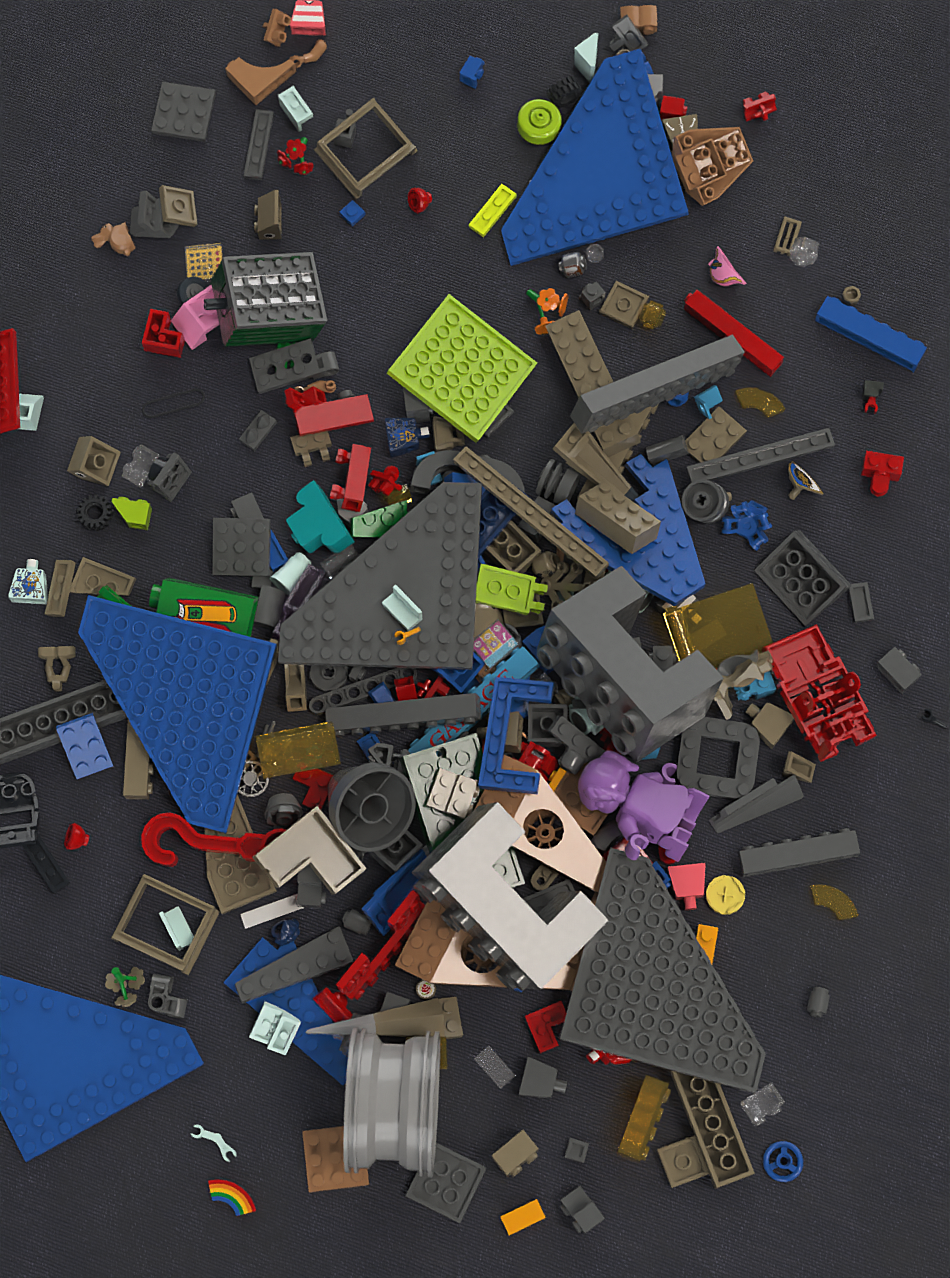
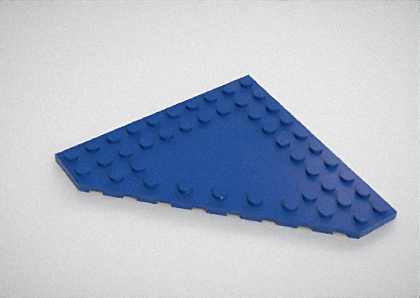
M640 49L604 59L501 229L511 266L689 215Z
M88 595L78 633L101 670L107 684L116 696L118 703L127 715L133 729L142 741L144 748L153 760L162 779L168 786L177 805L183 812L184 817L189 824L227 833L277 644Z
M0 975V1112L25 1162H29L204 1065L185 1028Z

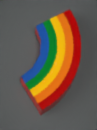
M226 1180L208 1181L212 1201L228 1203L234 1209L236 1216L257 1211L249 1194L240 1186Z

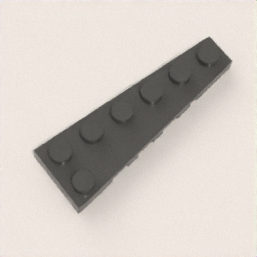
M339 926L236 982L235 988L242 1004L351 965L354 961Z

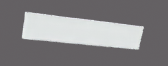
M298 894L240 914L245 929L302 909V907L297 906Z

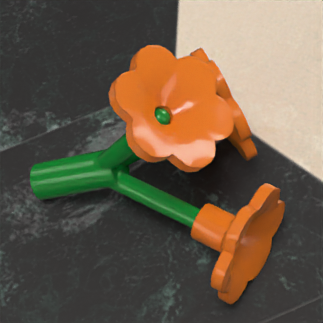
M553 288L543 289L539 292V295L529 289L526 295L537 303L541 316L540 325L535 327L536 334H548L545 325L554 321L548 322L543 311L555 310L558 307L559 316L562 317L566 310L568 294L565 293L562 299L559 300V295L555 294Z

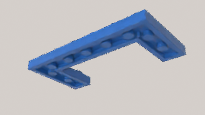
M495 677L478 783L480 789L538 794L540 773L502 769L512 700L551 703L554 688L553 682Z

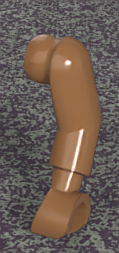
M319 39L310 53L303 54L301 57L294 55L290 59L292 61L298 60L295 63V67L299 68L303 62L317 61L326 50L327 45L324 40Z
M319 380L307 385L305 388L301 386L295 388L299 392H304L314 386L325 393H333L336 389V384L332 380Z

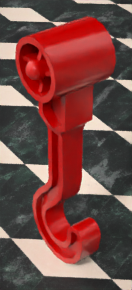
M161 813L151 818L144 826L141 841L145 854L156 864L166 867H174L178 863V856L174 852L164 850L160 846L161 835L165 831L172 829L176 830L183 840L194 849L207 852L238 854L246 861L256 862L252 857L282 834L285 829H274L266 835L245 833L241 838L204 835L197 833L191 824L180 815Z

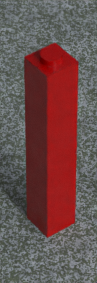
M696 290L693 294L690 293L685 298V311L721 339L734 335L745 351L743 356L771 377L782 365L784 356L699 290Z

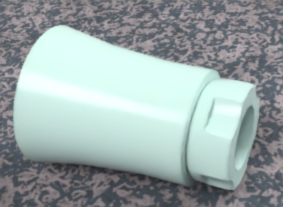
M297 552L270 577V580L279 590L290 595L295 585L311 565V562L305 555Z

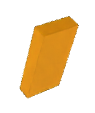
M537 1199L501 1216L509 1236L546 1218Z

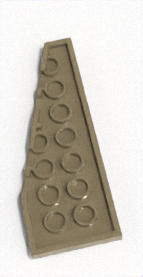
M238 794L228 832L223 833L205 828V835L241 838L245 833H253ZM206 851L207 878L222 914L277 892L274 884L266 875L268 870L263 871L256 862L246 861L238 854Z

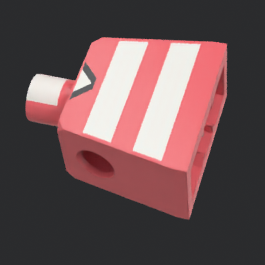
M296 1L290 23L292 34L326 36L322 1Z

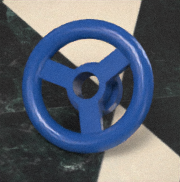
M779 1141L770 1145L765 1151L763 1166L766 1173L772 1179L779 1182H789L801 1173L803 1156L794 1144ZM781 1147V1153L776 1157V1161L769 1164L771 1153ZM787 1148L795 1153L797 1167L792 1164L793 1160L791 1155L787 1153ZM781 1158H785L787 1160L786 1165H782L780 1163ZM779 1167L780 1169H788L793 1173L787 1176H780L772 1170Z

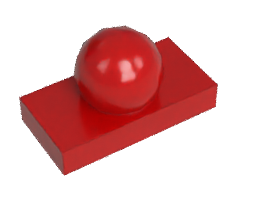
M326 987L313 998L335 1023L349 1020L354 1016L346 1008L348 1000L342 992L332 993Z

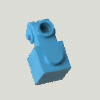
M768 671L764 673V680L755 679L747 686L734 687V690L738 695V700H749L751 695H754L757 700L773 695L776 691V686L771 672Z

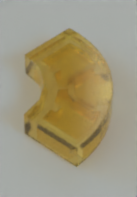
M742 388L735 391L743 409H759L767 418L785 411V407L777 397L771 393L759 390V388Z
M827 885L810 886L815 906L830 908L836 914L838 921L859 916L853 902L842 891Z

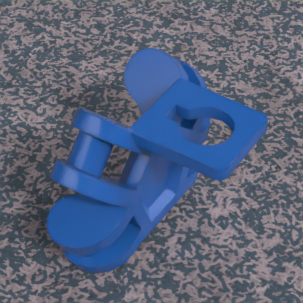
M753 500L749 503L746 501L742 502V505L739 506L732 505L731 511L733 516L722 517L724 528H722L721 533H736L748 539L750 545L757 551L762 543L769 541L766 534L762 531L772 527V524L767 519L768 508ZM736 522V528L731 527V523ZM757 533L758 537L755 539L753 536Z

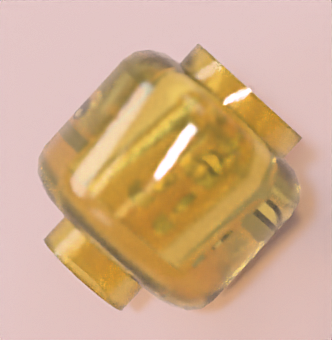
M649 301V303L643 305L639 320L644 322V327L654 329V326L660 327L666 314V310L663 308L664 305L654 301Z

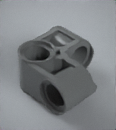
M154 973L148 999L149 1008L157 1014L184 1019L188 999L170 996L174 977ZM155 999L163 1000L160 1008L153 1007Z

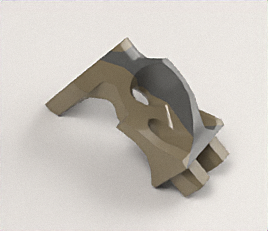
M757 649L751 655H735L723 660L719 664L717 671L724 679L714 697V701H717L726 720L730 719L733 714V705L728 696V687H744L751 684L755 679L764 680V673L772 670L771 663H773V658L769 650L759 653Z

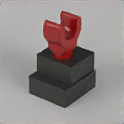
M865 380L862 391V399L868 400L864 407L865 413H867L869 406L874 408V414L877 413L878 406L876 400L878 394H881L883 391L884 382Z

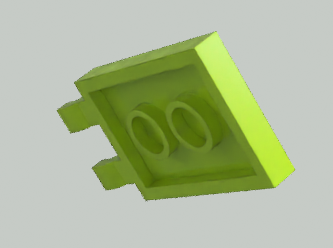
M480 564L477 575L476 603L528 615L530 611L540 614L541 611H544L545 603L534 602V593L543 596L544 593H547L548 585L535 583L536 577Z

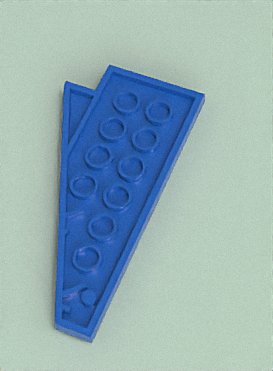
M262 937L223 983L238 995L235 988L236 982L296 950L297 947L294 941L280 946L277 950ZM312 979L246 1002L258 1013H260L264 1002H268L299 1019L301 1023L292 1042L341 1085L344 1086L346 1084L349 1054L339 1034L305 1033L308 1029L333 1024L332 1019L313 1000L314 996L318 994V990Z

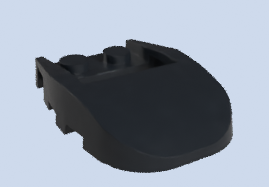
M22 773L0 775V816L32 811V823L0 827V849L29 844L35 846L37 844L40 823L38 800L32 779Z

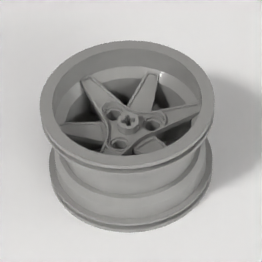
M353 1028L348 1055L344 1110L345 1173H351L352 1168H354V1173H359L360 1168L369 1169L376 1160L399 1161V1165L407 1170L419 1171L420 1177H423L424 1172H427L428 1177H433L439 1102L440 1032L435 1031L434 1036H431V1031H427L426 1036L410 1038L406 1040L405 1044L382 1043L377 1034L367 1033V1028H362L361 1033H359V1028Z

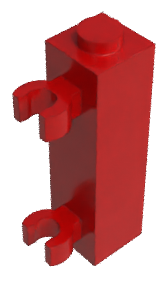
M353 444L350 453L344 449H338L335 462L339 464L348 463L344 488L339 485H332L330 498L343 499L341 509L356 512L361 510L371 453L370 447Z

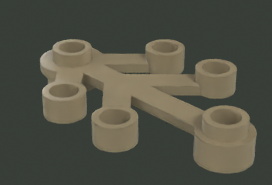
M560 561L557 564V571L551 577L548 576L542 579L540 584L548 585L547 593H544V595H549L551 598L552 609L563 602L559 599L556 593L557 590L560 591L566 601L572 597L569 591L580 592L594 583V581H587L584 584L571 583L584 570L576 562L572 563L570 573L560 583H557V581L570 569L567 562Z

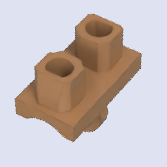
M272 9L269 23H263V28L267 29L264 40L280 47V43L285 42L287 37L284 32L285 26L290 25L292 18L277 9Z

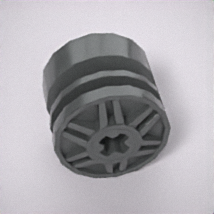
M551 459L539 476L535 495L541 496L545 491L544 499L547 500L554 493L553 503L557 505L566 499L570 502L581 474L572 467H569L565 473H562L563 463H559L556 467L557 461Z

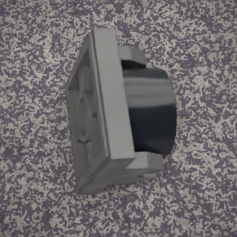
M168 454L166 458L159 457L152 463L148 473V479L150 480L148 485L151 486V489L163 495L166 500L172 502L192 471L178 454Z

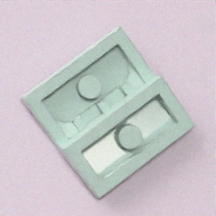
M264 1002L249 1038L268 1044L267 1049L286 1055L301 1021L285 1010Z

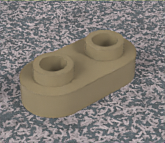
M542 863L532 875L531 885L537 891L544 890L553 883L560 872L552 870L549 866ZM542 878L545 882L543 885H539L537 880Z

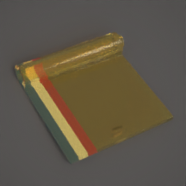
M753 583L677 608V605L666 608L667 612L663 613L679 662L696 650H699L717 670L719 664L729 657L751 655L757 649L759 653H762L763 647L773 643Z

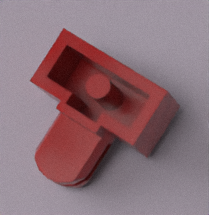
M866 451L861 476L871 477L870 491L873 495L877 497L884 496L889 489L890 480L899 481L902 474L904 457Z

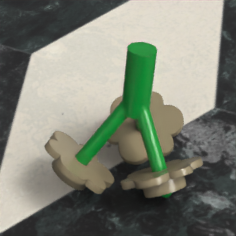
M115 967L112 969L111 974L106 975L105 987L112 989L113 992L121 990L123 996L117 998L115 1005L129 1007L136 1002L137 995L126 993L127 983L125 980H129V988L140 989V985H143L145 982L143 970L133 967L131 973L126 976L121 973L119 968Z

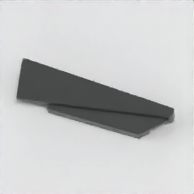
M792 775L780 784H777L774 778L722 809L709 822L716 833H720L800 800L804 795L795 775Z

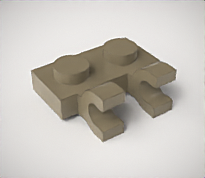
M328 431L290 437L296 457L302 455L305 467L312 465L309 453L320 450L323 462L330 460L327 447H331L332 444Z

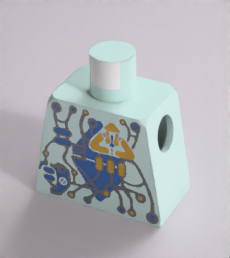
M28 559L26 569H16L9 592L11 602L47 604V578L43 570H38V560Z

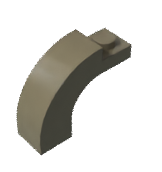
M284 664L287 711L307 710L305 665Z

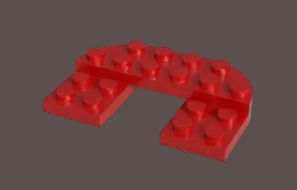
M413 889L388 919L387 922L393 936L370 963L368 957L361 953L336 984L338 989L351 1000H359L368 986H374L379 979L377 976L380 971L384 972L389 967L392 956H397L402 951L404 941L408 940L425 907V904L420 901L419 894Z

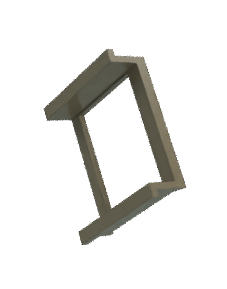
M374 98L319 140L317 147L314 149L356 200L362 196L364 189L408 154L414 155L418 151L416 146L409 141ZM370 110H373L401 142L403 147L357 182L327 147V144Z
M144 874L111 939L177 968L189 976L220 911L206 902ZM147 885L206 912L183 960L124 933Z

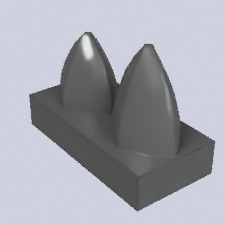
M261 410L239 438L240 442L255 451L276 425L277 420Z

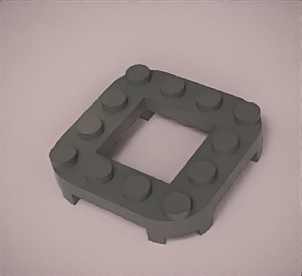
M704 717L682 732L676 772V781L679 785H683L687 789L695 788L709 796L732 799L731 801H737L751 792L755 782L760 744L756 728L743 722ZM701 737L739 743L735 779L696 773Z

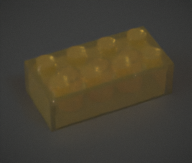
M332 721L256 736L264 779L341 764Z
M646 1075L617 1155L640 1163L641 1159H646L650 1149L646 1145L648 1140H653L657 1130L653 1126L655 1121H660L664 1109L660 1108L662 1102L666 1103L671 1091L667 1089L668 1083Z

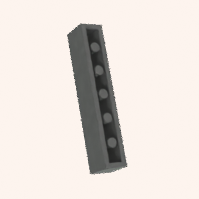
M849 828L838 830L836 834L824 832L820 833L819 837L814 838L811 835L802 836L798 841L785 839L780 841L781 844L773 845V842L761 844L759 848L746 846L742 848V851H739L738 857L742 876L748 877L858 857L860 849L856 831H850Z

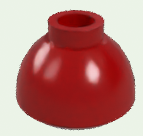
M411 188L408 193V204L413 212H423L429 203L432 202V196L421 188Z
M76 823L71 824L66 832L65 848L75 850L82 845L86 846L89 841V835L85 833L80 825Z

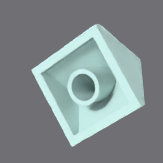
M594 33L574 48V65L589 82L592 81L595 74L598 33Z

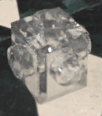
M806 237L795 238L794 244L790 248L791 255L789 260L794 261L795 265L800 267L814 264L818 257L817 251L820 243Z

